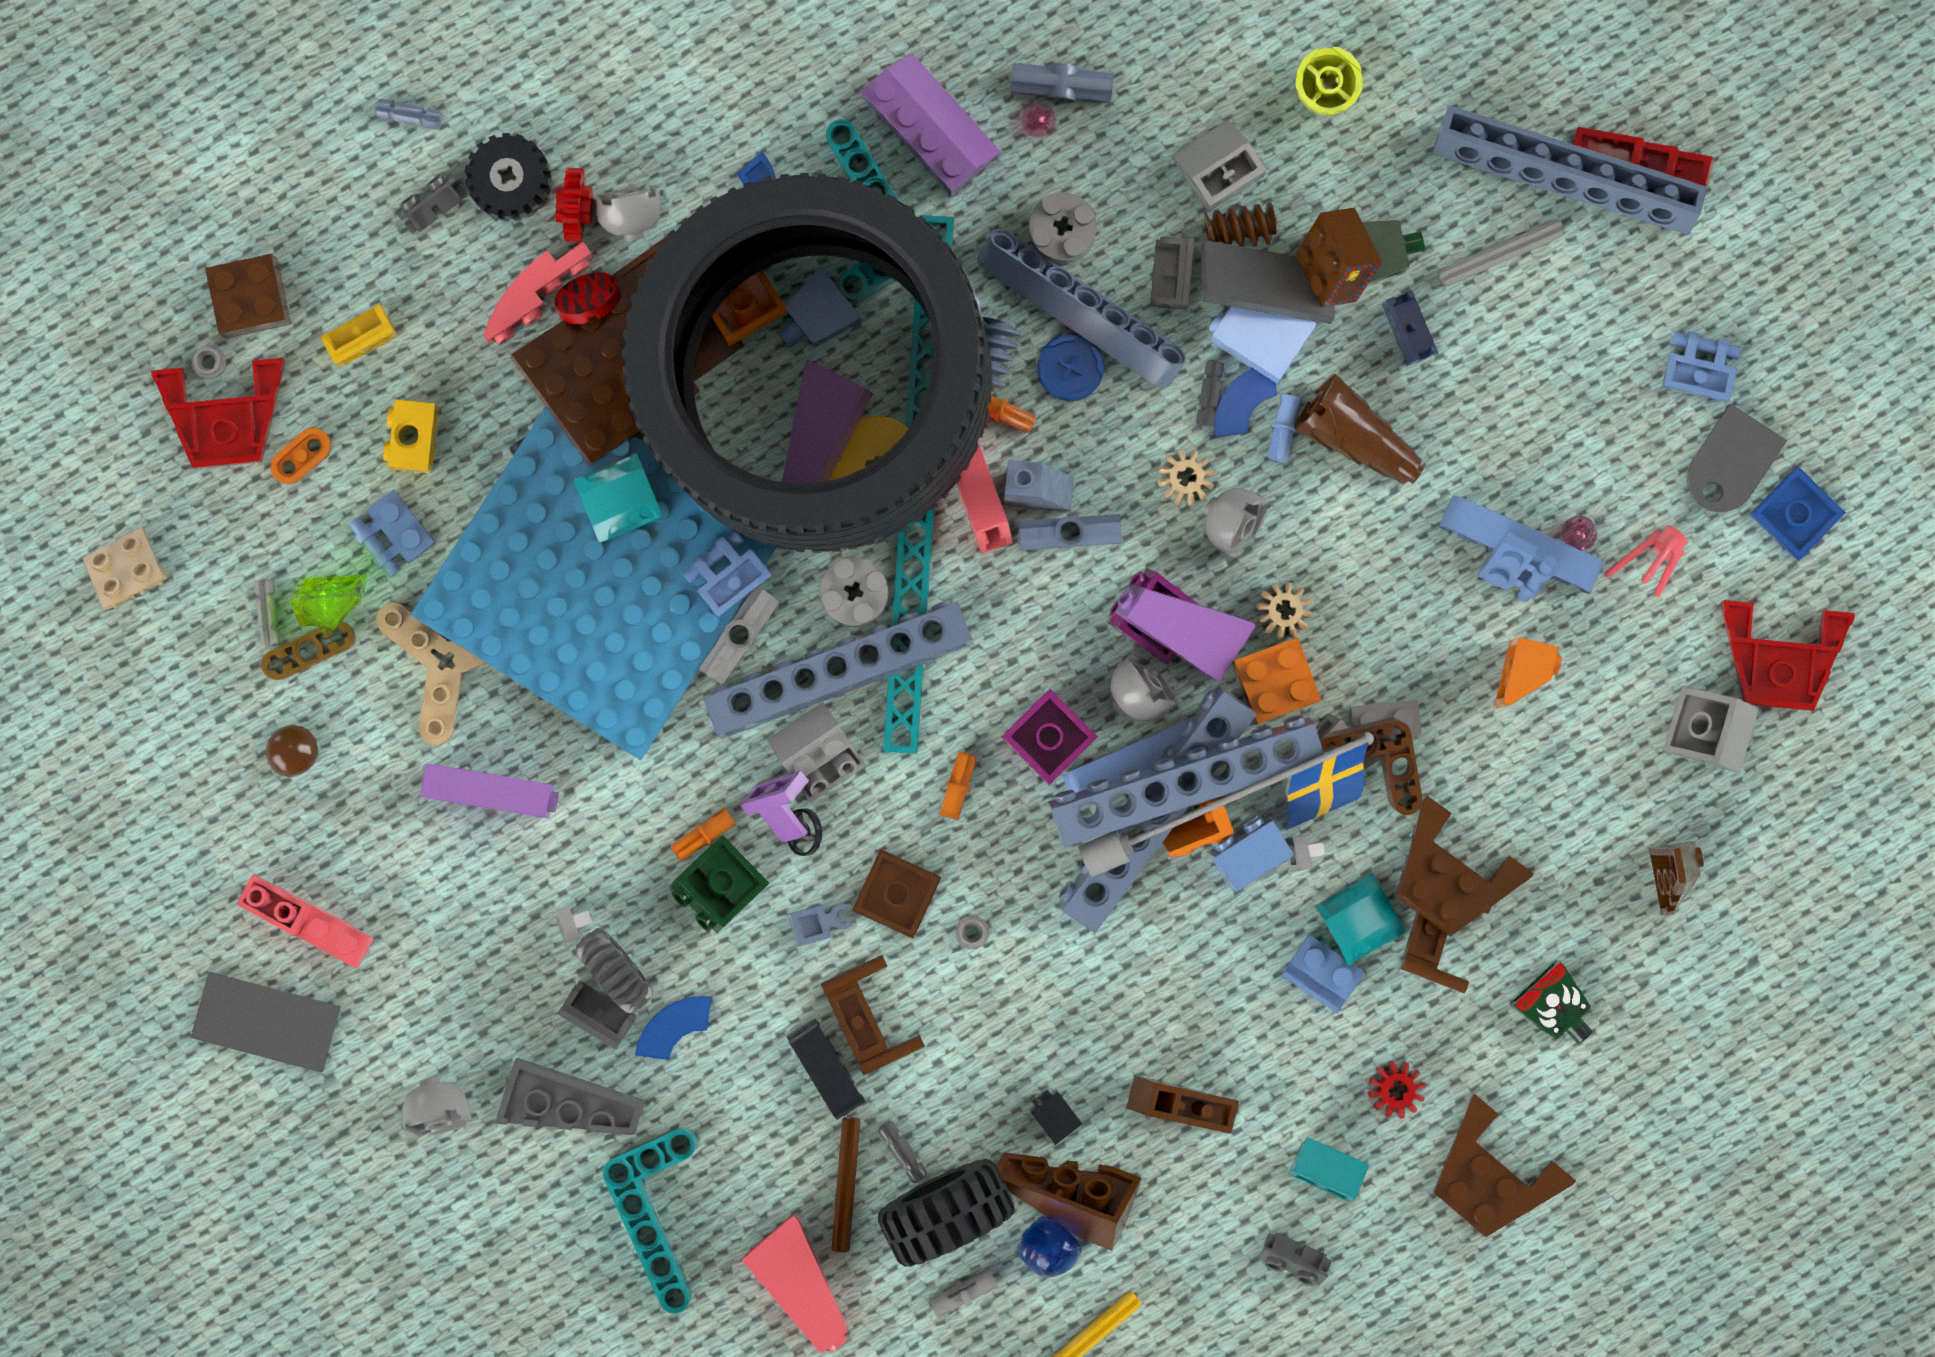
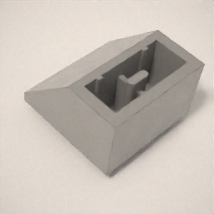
M1229 120L1171 156L1207 213L1263 178L1267 171L1249 141Z
M824 702L767 739L789 774L802 771L809 780L801 790L809 803L866 766Z

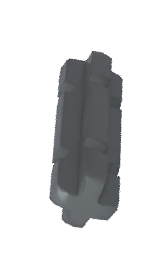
M1208 360L1204 372L1206 378L1203 379L1199 401L1201 409H1198L1196 423L1201 426L1211 427L1215 422L1216 412H1214V408L1216 409L1218 405L1222 382L1219 379L1223 376L1224 363L1220 361Z
M888 1121L879 1127L878 1133L884 1142L887 1141L889 1143L888 1148L900 1166L906 1168V1174L911 1182L917 1183L926 1177L927 1170L921 1162H917L916 1159L918 1157L903 1135L900 1136L898 1134L899 1129L895 1123Z

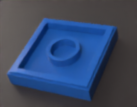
M1796 466L1749 515L1797 561H1800L1846 512L1802 469Z

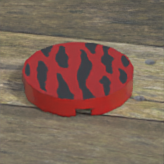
M593 272L581 275L560 288L555 296L554 306L561 320L570 324H584L590 322L589 317L597 315L598 318H602L612 311L621 299V292L618 282L613 275L605 272Z

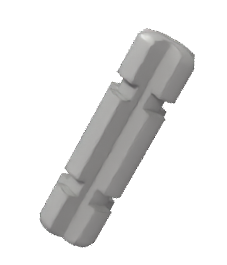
M270 579L259 580L255 582V592L259 596L256 602L259 627H262L260 642L264 646H273L280 643L279 630H276V626H278L276 599L273 598L275 585L273 580Z

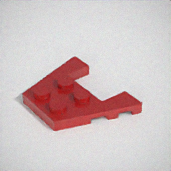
M284 358L252 360L254 396L187 402L183 368L151 371V376L160 391L162 401L171 416L177 435L192 468L201 469L262 462L285 366Z
M1722 600L1721 609L1743 701L1755 706L1814 711L1829 678L1836 656L1844 644V638L1848 629L1852 626L1855 619V613L1823 610L1819 645L1751 638L1754 603Z

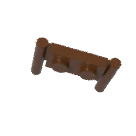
M1491 908L1486 910L1484 913L1488 914ZM1416 912L1400 969L1464 994L1469 985L1468 980L1437 969L1447 934Z
M883 955L821 983L863 1076L925 1047L921 1036L918 1035L889 1049L857 982L888 967Z

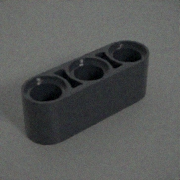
M815 1018L786 1037L835 1119L838 1120L865 1104L866 1101L863 1095H860L854 1085V1080L845 1065H842L837 1052L828 1037L822 1032L819 1027L820 1024Z

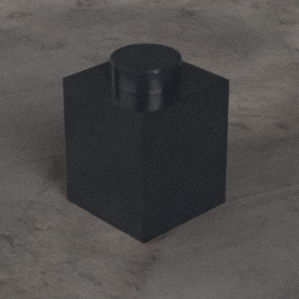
M1047 1089L1032 1100L1035 1107L1030 1112L1055 1145L1082 1125L1081 1120L1058 1090L1051 1094Z

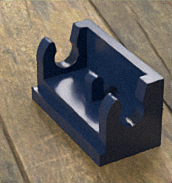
M1412 290L1383 302L1382 307L1407 367L1439 354Z

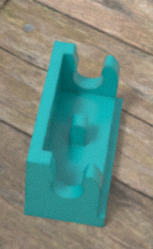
M1306 1137L1304 1143H1301L1288 1175L1351 1202L1357 1197L1369 1165Z

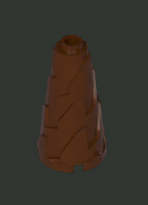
M1333 374L1328 377L1315 391L1318 395L1312 403L1308 401L1296 421L1295 430L1330 451L1336 450L1358 465L1364 464L1403 485L1407 482L1413 484L1424 469L1420 465L1422 459L1393 431L1391 425L1373 411L1368 402L1343 382L1339 376Z

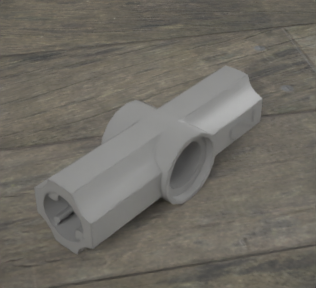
M760 587L754 589L733 620L726 625L724 633L699 669L721 685L725 684L747 650L754 644L756 637L776 610L780 601ZM738 626L746 627L749 632L748 640L741 645H736L731 640V632Z

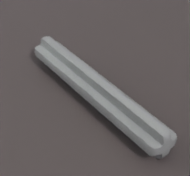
M1557 219L1441 268L1437 272L1438 279L1443 287L1452 285L1564 235L1563 227Z

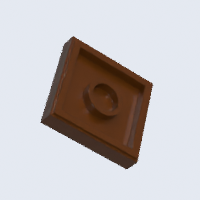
M880 849L852 911L914 939L942 877Z

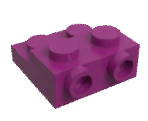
M1146 568L1144 573L1142 571L1137 572L1129 583V588L1135 584L1198 604L1159 573ZM1116 601L1109 614L1112 618L1108 624L1132 642L1140 645L1162 663L1168 665L1175 654L1114 613L1119 606L1118 601Z

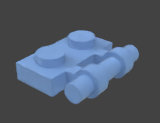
M1675 331L1671 344L1684 347L1683 355L1669 354L1662 387L1729 402L1737 368L1724 365L1725 359L1728 357L1738 360L1741 347L1731 345L1729 340L1718 338L1717 341L1699 337V333L1688 331L1687 334ZM1696 350L1713 354V361L1696 359Z
M395 490L390 491L367 510L374 519V522L369 526H366L360 517L355 518L348 524L356 534L354 538L360 546L364 545L375 558L373 563L378 569H383L389 578L395 576L400 571V568L393 561L398 555L401 554L407 563L410 564L436 544ZM381 530L393 543L387 550L374 537Z
M737 531L733 532L726 539L721 537L715 542L717 546L703 557L698 555L691 561L692 565L682 572L690 583L700 575L707 581L697 592L718 618L772 576L751 549L742 556L736 553L734 549L744 542ZM723 557H726L731 564L715 575L710 568Z
M1507 532L1481 566L1478 577L1506 591L1512 585L1519 587L1520 590L1517 594L1519 600L1527 602L1530 598L1536 597L1542 589V583L1549 581L1553 576L1557 561L1552 556H1546L1544 559L1536 556L1538 546ZM1524 569L1532 572V575L1525 572Z

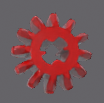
M1392 1060L1388 1062L1390 1073H1387L1381 1066L1376 1068L1377 1073L1382 1078L1380 1081L1374 1077L1369 1078L1368 1082L1378 1086V1089L1370 1090L1367 1094L1371 1098L1381 1097L1373 1104L1376 1110L1386 1105L1384 1115L1390 1118L1396 1107L1397 1115L1402 1119L1405 1118V1106L1412 1113L1417 1111L1416 1106L1412 1103L1413 1099L1419 1102L1424 1101L1425 1097L1415 1092L1418 1089L1425 1088L1426 1084L1423 1081L1413 1083L1420 1075L1419 1070L1414 1069L1407 1075L1409 1063L1403 1061L1399 1072H1397L1396 1063ZM1398 1080V1084L1405 1085V1090L1400 1092V1098L1395 1099V1095L1392 1093L1389 1095L1388 1089L1393 1088L1394 1081Z

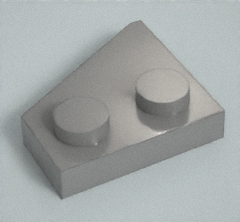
M1418 700L1350 707L1352 727L1387 718H1396L1409 726L1412 739L1422 733ZM1392 727L1391 734L1385 736L1378 734L1377 730L1375 731L1379 739L1387 737L1393 741H1396V735L1401 734V731L1395 727ZM1362 733L1355 738V740L1364 737L1365 734ZM1380 755L1364 759V770L1381 760Z

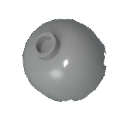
M649 185L650 192L639 193V190H635L638 187L603 193L604 200L600 199L597 195L594 196L593 204L598 222L607 232L613 235H623L624 241L644 238L643 232L653 228L659 220L661 213L659 186Z
M1232 488L1221 493L1217 498L1212 497L1204 510V514L1207 515L1205 520L1206 534L1211 543L1231 557L1241 555L1245 551V549L1240 547L1243 541L1251 532H1253L1255 537L1265 520L1267 508L1263 507L1262 503H1268L1267 499L1243 488Z
M1136 653L1130 654L1114 670L1110 681V690L1114 698L1112 705L1123 717L1129 715L1131 718L1139 721L1158 719L1176 705V702H1172L1175 695L1170 685L1159 672L1156 677L1151 671L1146 669L1143 664L1147 660Z
M438 1077L421 1080L419 1082L420 1087L413 1089L408 1094L402 1107L404 1132L410 1137H421L420 1131L438 1130L434 1134L437 1135L460 1129L466 1126L465 1119L472 1120L470 1106L464 1093L458 1086L452 1083L440 1082Z

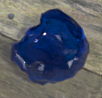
M1041 1216L1024 1230L1020 1243L1017 1246V1253L1019 1258L1040 1277L1049 1278L1059 1276L1071 1270L1082 1254V1246L1061 1224L1048 1217Z

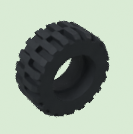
M985 1158L949 1170L900 1195L897 1199L880 1209V1212H878V1223L896 1261L905 1267H911L939 1258L986 1235L1011 1218V1215L1014 1214L1015 1204L996 1164Z

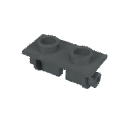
M451 173L446 177L443 174L437 175L427 183L426 186L429 188L420 196L412 194L400 203L401 210L397 214L401 220L406 217L409 218L404 224L412 234L417 230L421 232L438 219L431 209L433 206L437 205L442 213L445 214L463 201L461 198L466 193L459 184L452 187L451 184L456 180Z
M1277 1232L1275 1235L1271 1233L1267 1235L1264 1246L1267 1247L1258 1256L1259 1259L1265 1261L1266 1267L1277 1272L1286 1270L1293 1273L1299 1282L1309 1286L1321 1285L1328 1277L1327 1271L1332 1260L1326 1258L1327 1254L1304 1245L1299 1256L1294 1254L1298 1245L1297 1241Z

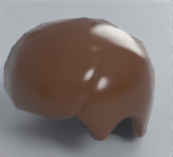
M295 724L276 730L268 739L265 749L267 764L276 774L286 777H296L307 772L314 765L319 753L316 738L308 729Z

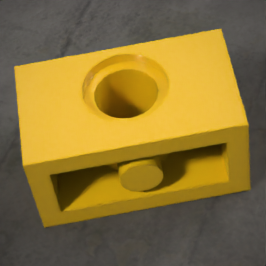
M395 399L394 408L389 407L387 414V427L392 428L390 441H385L383 460L388 461L387 467L392 470L432 474L439 415L438 405L435 403ZM409 428H416L419 434L417 441L412 445H405L402 440L403 433Z

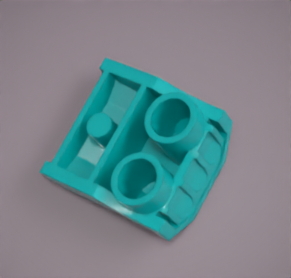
M637 453L574 480L599 544L662 518L658 503Z
M1373 873L1314 906L1341 949L1347 965L1352 964L1406 933Z

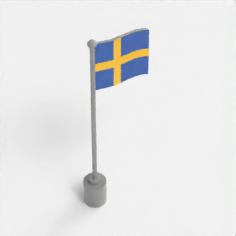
M1365 732V736L1133 838L1129 839L1126 833L1120 835L1118 830L1107 833L1080 845L1081 857L1093 878L1129 862V854L1134 852L1132 845L1289 777L1286 788L1288 814L1284 826L1285 830L1291 829L1360 798L1365 784L1363 761L1368 743L1369 745L1373 743L1374 737L1371 733Z

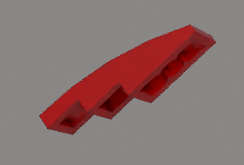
M1577 127L1573 145L1706 187H1708L1714 162L1713 156L1680 151L1678 147L1645 142L1644 138L1583 127Z

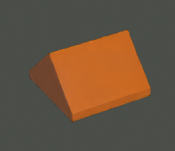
M761 270L735 288L718 307L712 319L725 341L731 346L784 315L788 310L763 270ZM719 312L722 315V317L724 316L727 319L729 324L734 329L732 333L728 331L727 327L723 323L722 319L718 314Z

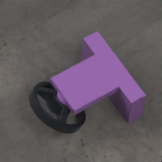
M802 771L758 783L740 806L747 815L759 812L781 842H787L795 854L809 856L814 854L820 847L822 841L821 822L816 813L811 809L801 808L792 812L787 806L809 781ZM802 812L811 818L815 828V835L811 833L809 825L804 822ZM808 840L814 841L812 847L807 852L800 850L797 846L798 843L807 842Z

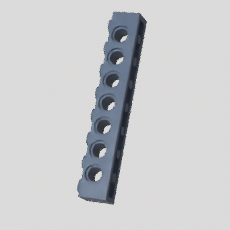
M1450 105L1439 127L1432 152L1436 156L1686 235L1690 234L1701 215L1707 190L1706 186Z
M950 600L940 602L932 606V612L921 616L919 612L908 614L900 618L901 623L890 628H888L887 624L876 626L868 630L869 635L858 640H856L855 636L847 637L836 643L837 648L826 652L824 648H819L806 653L805 660L794 664L792 660H787L773 666L774 671L768 674L761 675V672H755L741 679L743 683L730 687L729 684H723L711 689V695L703 699L716 735L721 739L730 737L974 645L959 603L951 604ZM931 624H938L942 627V633L936 640H928L924 636L925 629ZM899 636L910 638V646L904 652L893 650V642ZM867 648L878 650V658L872 664H864L861 661V655ZM835 660L846 661V670L840 676H833L829 671L830 665ZM807 671L813 672L815 676L814 683L808 688L799 687V676ZM775 683L781 684L783 687L781 697L776 700H769L766 695L768 687ZM743 695L750 696V708L744 712L736 711V700Z
M1218 685L1215 691L1210 690L1206 693L1200 702L1201 710L1194 719L1190 717L1183 724L1179 732L1182 736L1174 746L1169 745L1164 750L1159 760L1172 758L1174 761L1186 757L1185 753L1192 746L1197 745L1208 750L1219 746L1218 742L1225 738L1237 736L1239 739L1257 714L1245 703ZM1214 718L1222 719L1223 724L1219 731L1214 733L1207 731V724L1210 720ZM1217 761L1212 765L1210 770L1212 775L1222 761ZM1190 771L1183 772L1182 781L1179 785L1186 786L1190 784L1194 779V773ZM1150 783L1145 789V795H1157L1161 790V783ZM1188 807L1119 829L1118 832L1122 835L1127 834L1133 828H1140L1142 833L1181 817ZM1173 828L1132 845L1134 852L1129 854V862L1093 878L1083 861L1079 867L1081 873L1074 882L1069 881L1059 894L1061 899L1059 905L1062 911L1093 933H1096ZM1091 883L1102 884V890L1094 896L1087 895L1085 893L1086 888Z
M1303 715L1293 716L1284 720V725L1272 729L1271 726L1259 727L1251 731V736L1238 739L1237 736L1225 738L1218 742L1219 746L1208 750L1205 747L1195 748L1186 752V757L1174 761L1172 758H1164L1154 762L1153 768L1143 771H1140L1139 768L1130 769L1121 773V778L1110 782L1107 779H1100L1087 785L1088 789L1076 793L1074 790L1060 792L1054 796V800L1048 801L1060 841L1064 847L1092 839L1245 789L1321 756L1324 753L1315 723L1309 717L1304 718ZM1284 739L1291 740L1292 745L1288 752L1284 754L1276 753V746L1280 741ZM1248 751H1259V757L1255 763L1250 765L1243 763L1244 755ZM1225 761L1227 766L1222 774L1212 775L1210 773L1211 767L1215 762ZM1183 772H1193L1194 779L1190 784L1186 786L1178 784V778ZM1150 783H1161V790L1157 795H1145V789ZM1119 793L1129 795L1128 802L1124 806L1115 807L1112 805L1115 795ZM1089 803L1096 805V811L1091 817L1084 818L1079 815L1083 805Z

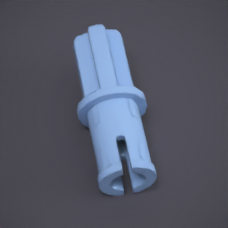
M1281 394L1276 422L1271 424L1274 430L1268 452V459L1280 463L1287 461L1293 432L1297 433L1294 427L1300 403L1302 402V398L1287 394Z

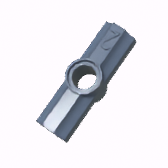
M1013 63L1010 93L1041 96L1053 102L1054 98L1067 99L1066 103H1074L1076 100L1111 104L1114 73L1079 70L1077 66L1062 63H1053L1049 66Z
M1120 514L1083 517L1067 516L1055 519L1018 521L1020 551L1122 543ZM1070 523L1077 526L1080 534L1076 540L1066 541L1063 539L1060 529L1065 524Z

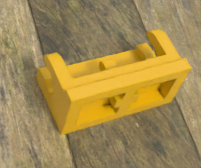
M378 303L373 308L329 333L323 334L320 338L334 364L342 368L399 335L381 303Z

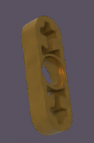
M341 621L332 622L267 652L261 661L262 671L270 679L284 680L349 650L355 643V632L347 623ZM336 628L342 632L347 631L348 636L344 638L345 644L340 646L339 643L333 642L326 645L330 652L325 654L324 645L317 636L323 634V639L327 640L335 635L334 629ZM307 641L314 642L318 648L317 656L310 661L304 660L299 652L301 645ZM292 648L293 657L300 665L294 668V662H289L282 666L283 672L281 674L276 670L270 671L269 666L273 664L272 658L274 656L281 660L288 658L290 654L287 652V649Z

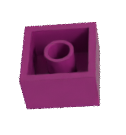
M1051 689L1001 736L1048 785L1098 737Z

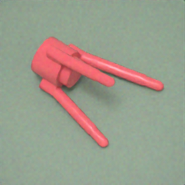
M1667 525L1662 532L1655 529L1647 540L1607 570L1605 576H1612L1651 545L1655 544L1653 551L1658 557L1649 567L1641 581L1642 583H1647L1663 561H1669L1654 592L1655 596L1659 597L1677 562L1683 556L1684 551L1682 549L1688 543V540L1680 531L1672 526Z

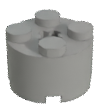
M1065 192L1049 194L1035 206L1031 213L1028 229L1030 243L1041 255L1052 260L1057 265L1074 263L1082 259L1093 246L1097 229L1096 217L1092 207L1077 195ZM1061 222L1067 223V229L1071 232L1065 231L1063 236H1059L1057 234L1058 229L1053 226H1060Z
M854 557L841 559L833 564L822 578L820 585L822 605L828 615L841 625L847 627L868 625L881 616L888 602L889 593L886 579L881 570L868 560ZM855 584H859L860 591L864 593L862 598L856 597L854 601H850L849 594L845 592L846 588H853Z

